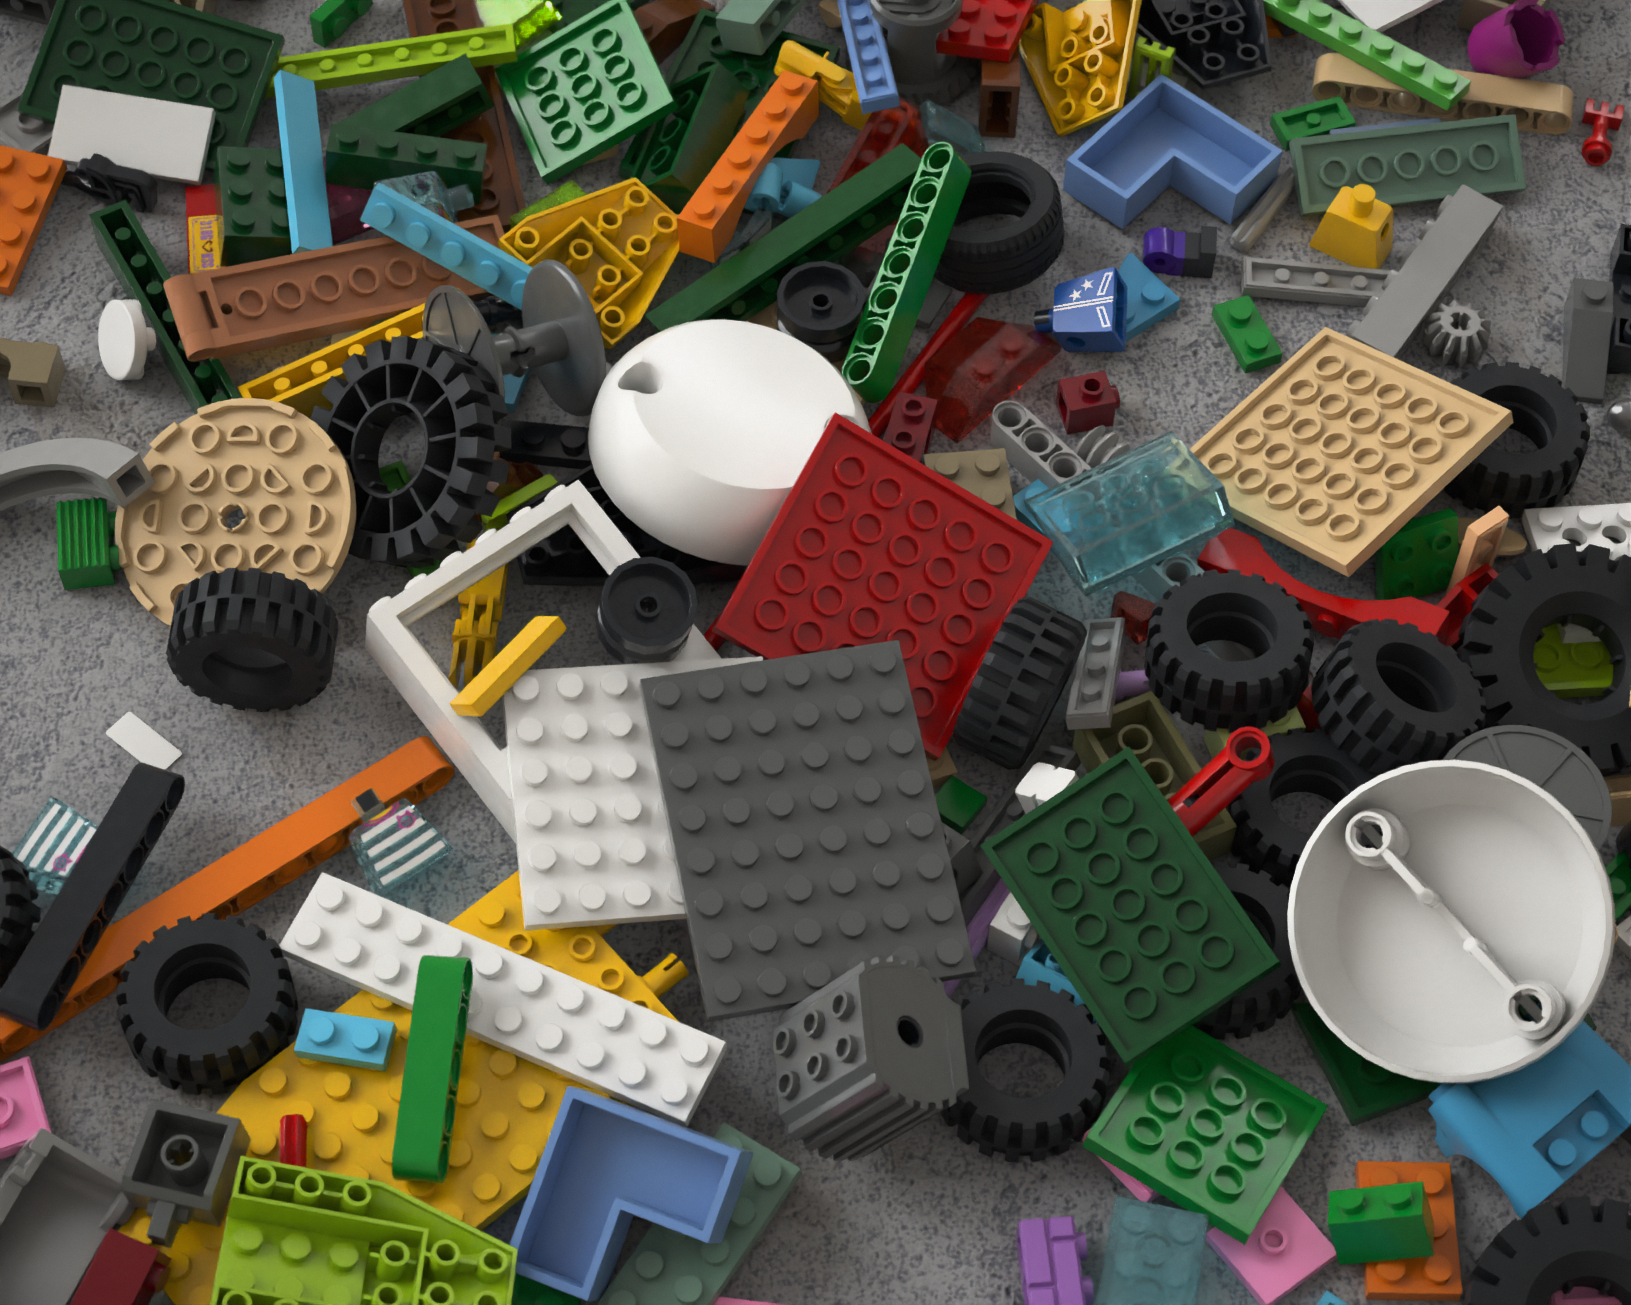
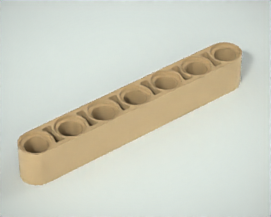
M1323 54L1317 59L1315 64L1312 92L1318 101L1341 96L1347 107L1427 118H1440L1441 120L1448 121L1515 114L1518 130L1549 135L1563 134L1572 126L1573 92L1570 88L1561 84L1450 69L1469 79L1471 84L1469 92L1449 111H1446L1341 54Z

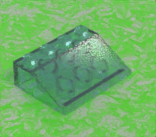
M1172 431L1025 500L1028 509L1045 537L1053 541L1051 547L1067 574L1086 597L1095 592L1103 591L1110 585L1130 575L1141 573L1147 567L1168 557L1176 556L1183 552V550L1206 539L1214 538L1222 531L1235 526L1224 485Z

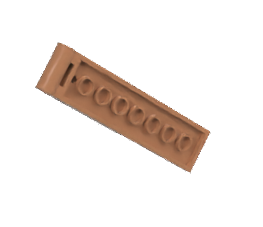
M498 214L454 223L500 249L498 240L505 234ZM389 236L193 274H180L169 278L163 283L187 359L194 362L210 357L213 360L368 328L373 321L395 317L426 303L429 294L436 287L443 285L459 288L472 301L483 299V297L495 296Z

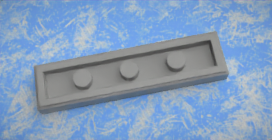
M1243 256L1241 263V296L1249 295L1251 297L1366 307L1374 294L1381 296L1384 292L1381 288L1391 270Z
M1122 617L1083 620V625L1087 629V636L1075 664L1066 712L1068 730L1111 727L1127 632L1125 618Z

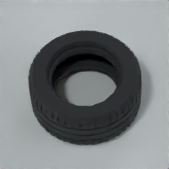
M989 151L961 156L971 169V177L933 277L948 287L973 294H997L1012 291L1031 283L1043 275L1056 261L1064 245L1065 234L1062 205L1055 179L1046 169L1032 159L1015 153ZM990 214L1014 215L1020 218L1018 221L1005 227L987 231L957 228L958 225L975 217Z

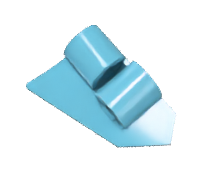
M773 157L757 179L744 208L759 214L777 212L791 218L822 197L820 193L812 190L820 161Z

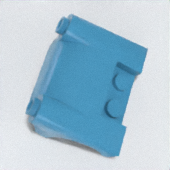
M1540 1001L1537 1006L1542 1010V1003ZM1529 1013L1526 1014L1531 1021L1537 1022ZM1583 1020L1563 1043L1542 1059L1519 1071L1496 1079L1474 1083L1441 1084L1428 1096L1433 1102L1428 1111L1436 1123V1137L1434 1139L1441 1152L1447 1158L1456 1154L1464 1155L1484 1168L1503 1189L1515 1213L1522 1219L1529 1209L1538 1206L1631 1125V1066Z

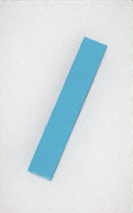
M280 70L274 77L291 247L292 254L332 247L333 244L314 81Z

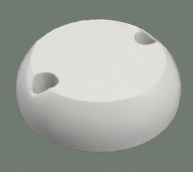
M714 319L683 323L652 335L628 351L611 368L601 385L592 408L588 446L592 466L602 488L620 511L643 531L687 554L726 564L749 565L831 416L836 412L871 433L863 406L848 381L829 360L812 347L781 331L763 325L736 320Z
M1461 760L1426 761L1406 765L1375 777L1359 786L1341 800L1321 821L1306 844L1298 861L1291 884L1287 911L1288 939L1296 973L1312 1007L1327 1027L1348 1047L1367 1060L1391 1072L1416 1080L1442 1084L1474 1083L1499 1078L1519 1071L1542 1059L1563 1043L1580 1025L1599 995L1612 959L1615 938V907L1610 880L1598 850L1574 815L1551 794L1523 777L1498 767ZM1371 825H1379L1382 829L1383 837ZM1362 832L1378 850L1364 847L1361 840ZM1534 995L1538 997L1543 1009L1541 1010L1529 996ZM1519 1003L1537 1022H1526L1521 1018L1518 1010Z

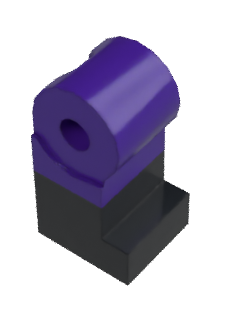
M1201 226L1200 233L1175 232L1165 227L1150 229L1143 237L1142 262L1154 273L1212 279L1216 258L1217 227Z

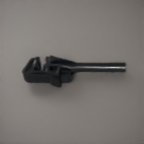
M96 153L92 155L91 159L82 158L75 172L66 170L61 185L75 187L109 205L123 200L130 204L133 199L137 212L144 213L146 211L152 213L157 204V182L152 175L143 170L116 165L107 157Z

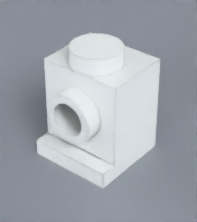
M1010 892L990 923L987 950L1020 966L1023 958L1037 944L1041 937Z

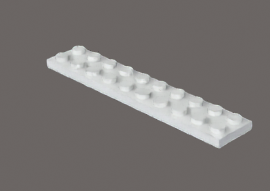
M323 872L279 944L283 956L411 1011L413 1010L418 967L423 955L471 958L473 982L466 1028L467 1035L686 1128L727 1050L726 1042Z

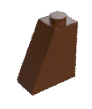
M1017 45L1009 63L980 59L978 137L1015 138L1020 95L1019 45Z

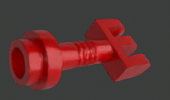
M1587 98L1582 123L1593 125L1592 137L1584 141L1581 154L1589 165L1601 166L1610 160L1613 146L1607 139L1608 129L1619 131L1623 119L1624 106L1617 104L1614 112L1610 113L1608 112L1609 102L1602 101L1600 109L1595 110V100Z

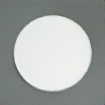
M112 300L105 306L100 318L98 331L100 356L106 372L115 380L142 379L147 351H153L156 346L155 331L151 327H146L141 304L138 300Z

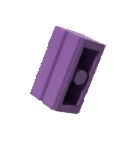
M1066 1216L1052 1217L1048 1220L1043 1218L1026 1219L1018 1222L1016 1243L1024 1305H1093L1092 1280L1090 1276L1082 1277L1080 1261L1087 1260L1086 1236L1084 1232H1076L1074 1218Z

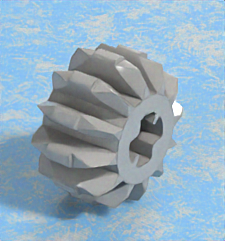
M1455 299L1449 306L1439 303L1434 312L1430 313L1425 321L1423 345L1430 347V357H1443L1444 365L1450 360L1455 361L1460 368L1466 360L1475 364L1480 355L1488 350L1491 341V322L1485 320L1484 310H1472L1471 301L1465 306H1460Z

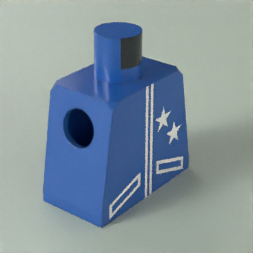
M1110 267L1058 284L1054 289V307L1035 311L1034 324L1037 333L1053 332L1062 348L1067 352L1125 351L1128 287L1117 269Z

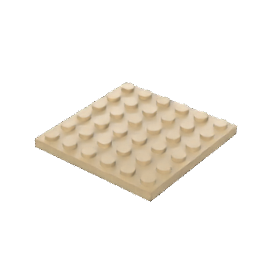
M1324 327L1164 471L1167 484L1350 577L1513 423V417L1509 409L1330 328Z

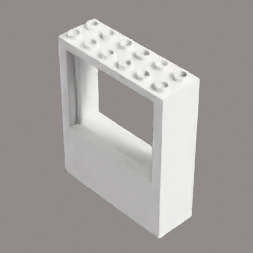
M579 479L567 487L565 485L557 486L546 495L544 502L533 509L529 506L521 509L511 518L510 523L500 530L490 529L476 540L475 546L464 553L456 551L442 561L439 569L428 576L425 573L417 575L407 583L403 592L392 599L390 596L381 598L371 606L367 614L366 650L515 843L507 747L502 749L477 716H460L456 714L449 703L459 694L408 627L568 524L609 576L617 566L633 558H641ZM693 623L686 646L675 659L669 662L721 659V657Z

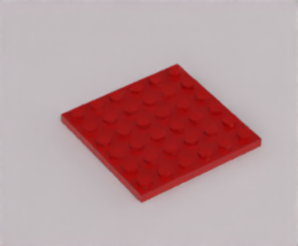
M835 412L827 423L712 631L755 657L763 656V660L899 640L925 755L936 761L940 758L953 733L965 697L997 632L1015 603L1020 598L1025 597L1053 541Z

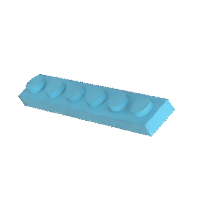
M379 182L374 187L360 221L522 310L525 281L533 267Z

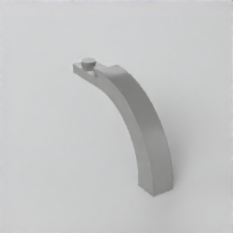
M60 438L35 442L0 453V511L31 499L69 493L99 496L114 502L124 509L155 484L154 479L137 452L110 441L93 438Z

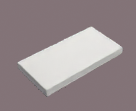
M63 85L48 156L64 159L66 164L77 166L82 158L91 159L92 155L96 153L107 157L116 165L143 170L157 179L201 185L216 112L213 108Z

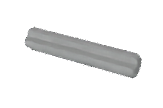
M1291 166L1283 168L1233 233L1231 246L1234 249H1238L1242 253L1249 251L1296 190L1293 168Z

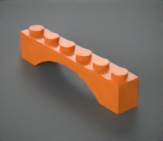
M785 70L782 71L678 215L677 227L680 252L712 263L717 261L733 238L745 203L766 165L787 143L795 139H803L819 116L817 80Z

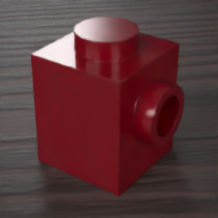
M1105 371L1059 379L1056 406L1066 434L1093 430L1100 425L1105 427L1113 426L1115 409L1120 408V396L1116 385H1110Z

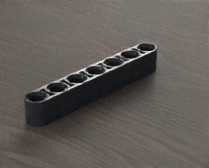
M142 762L134 767L0 991L1 1018L39 1031H44L51 1024L177 809L185 788L183 775Z

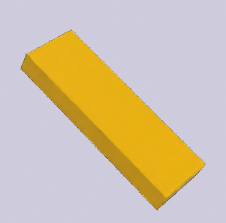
M535 616L449 703L456 714L460 716L482 717L565 632L567 627L559 616Z

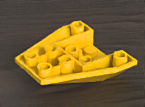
M1087 0L1064 12L1046 2L1035 7L1018 45L1057 135L1064 137L1123 109L1141 0Z
M634 177L528 216L498 240V245L502 251L531 267L546 259L556 260L565 265L576 276L588 295L599 323L604 348L612 349L639 326L680 251L677 227L678 216Z

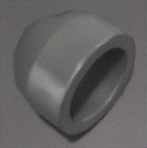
M1631 398L1613 403L1607 411V421L1617 431H1631Z

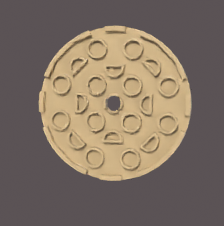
M257 398L229 399L197 409V414L179 424L173 422L149 444L152 448L142 461L154 479L155 484L124 509L118 505L115 519V545H118L119 564L124 569L130 584V590L149 612L171 627L175 601L184 587L195 578L200 579L205 573L212 571L222 573L225 568H237L238 571H248V568H259L261 572L272 574L273 571L283 573L286 578L291 580L297 578L305 582L308 589H316L322 595L340 571L348 554L354 534L357 506L354 482L347 461L333 439L316 422L299 413L294 408L279 402ZM239 509L243 510L246 519H242L238 526L233 527V530L227 527V518L230 513Z

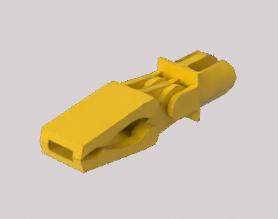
M787 40L783 43L774 68L775 75L780 76L782 71L785 70L817 80L819 100L842 116L843 122L895 146H899L902 143L908 148L914 146L925 117L923 113L899 97L900 106L862 114L853 72L845 70L827 60L830 53L828 51L822 58L794 41Z
M477 539L467 543L466 551L475 546ZM510 562L458 595V603L461 604L460 619H456L454 633H452L453 652L448 678L455 689H458L462 661L465 662L464 685L466 687L478 675L479 664H482V671L496 657L499 638L498 621H502Z

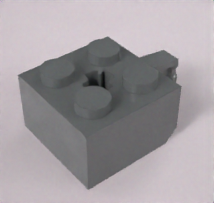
M155 1099L150 1100L123 1173L121 1190L131 1206L147 1209L146 1214L152 1217L147 1236L151 1239L152 1244L171 1248L180 1225H188L190 1220L221 1226L231 1198L240 1156L246 1155L251 1141L240 1119Z

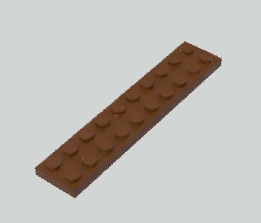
M402 0L410 38L485 27L479 0ZM494 65L474 67L495 107L441 135L439 138L487 144L481 204L446 200L445 206L447 215L452 223L498 214L504 234H506L528 217Z

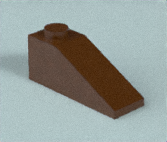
M658 0L641 6L634 12L658 65L683 43L700 8L715 12V6L705 0Z

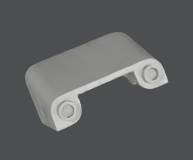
M42 1127L24 1143L0 1180V1305H66L108 1229L112 1228L116 1222L120 1225H125L136 1208L131 1206L121 1190L123 1174Z

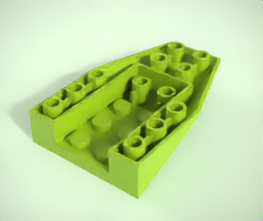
M240 1156L209 1305H511L518 1249L384 1182Z

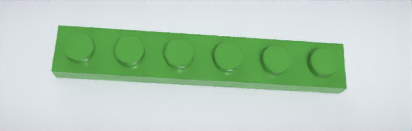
M1263 0L1266 15L1446 111H1449L1469 92L1471 84L1469 79L1362 24L1360 21L1341 13L1328 4L1319 0Z

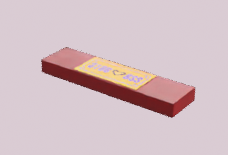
M214 184L186 186L188 274L229 267L220 266Z

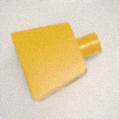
M1360 184L1354 188L1342 187L1326 211L1309 246L1354 267L1380 269L1393 248V209L1390 205L1375 199V190L1369 185Z

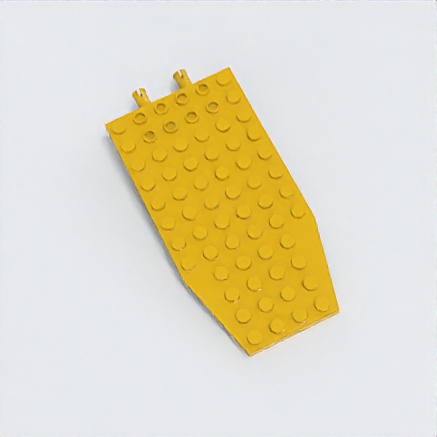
M519 870L447 924L678 1021L659 1001L662 995L682 979L689 976V972L681 960L676 962L678 957L674 953H670L667 958L641 977L628 967L602 937L618 924L524 931ZM362 989L336 1009L334 1013L395 1023L397 1032L386 1071L298 1058L294 1052L295 1041L242 1081L216 1114L241 1120L251 1138L246 1157L278 1163L280 1119L284 1115L301 1114L307 1121V1168L384 1182L482 1231L529 1193L567 1086L583 1088L633 1108L635 1106L466 1034L449 1164L445 1181L443 1183L394 1180L392 1174V1154L412 1011ZM229 1204L221 1226L190 1220L188 1225L181 1224L171 1248L151 1243L147 1232L152 1217L146 1214L147 1209L137 1207L126 1224L122 1225L118 1232L156 1248L172 1258L168 1265L170 1267V1276L162 1290L174 1305L210 1304Z

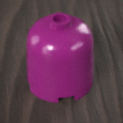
M1519 0L1483 19L1474 26L1468 38L1467 53L1476 73L1526 79L1552 69L1560 62V58H1557L1559 46L1565 44L1562 25L1556 13L1552 9L1545 11L1537 4L1538 0Z

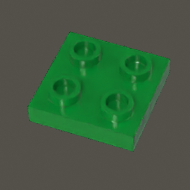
M1451 508L1417 518L1412 517L1375 552L1377 600H1392L1409 596L1417 598L1448 588L1459 555L1458 515Z

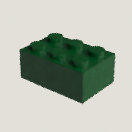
M217 146L213 178L220 266H234L291 255L292 247L281 149Z

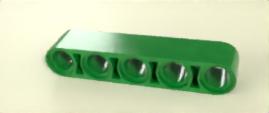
M423 955L421 957L417 973L392 1154V1174L394 1180L443 1183L445 1181L449 1164L473 982L471 958Z

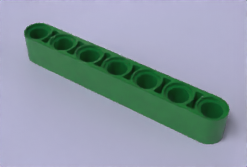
M944 141L931 145L921 159L842 368V375L852 389L868 403H877L883 400L893 386L970 181L971 169L949 143Z

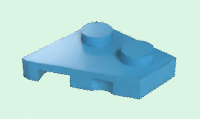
M1132 252L1129 253L1118 270V273L1128 287L1126 342L1178 310L1180 298Z

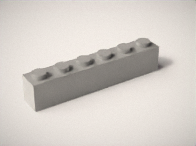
M1462 184L1454 196L1448 194L1438 208L1437 215L1439 217L1437 220L1429 219L1418 238L1421 240L1417 246L1410 244L1400 261V264L1403 265L1401 269L1397 271L1393 268L1381 288L1384 292L1381 296L1374 294L1363 311L1364 319L1362 322L1354 320L1345 336L1400 360L1424 327L1426 318L1443 301L1492 233L1503 206Z

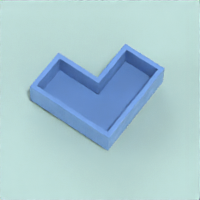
M1160 74L1066 160L1063 191L1122 230L1169 186L1231 225L1266 192L1277 178L1283 151Z
M567 1086L509 1244L518 1249L515 1273L585 1301H599L608 1288L634 1215L700 1241L721 1244L754 1153L589 1090Z

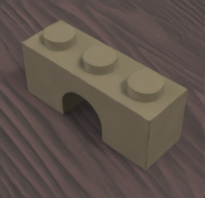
M0 338V376L8 377L7 380L15 404L54 408L66 370L59 345H52L46 342L12 341Z

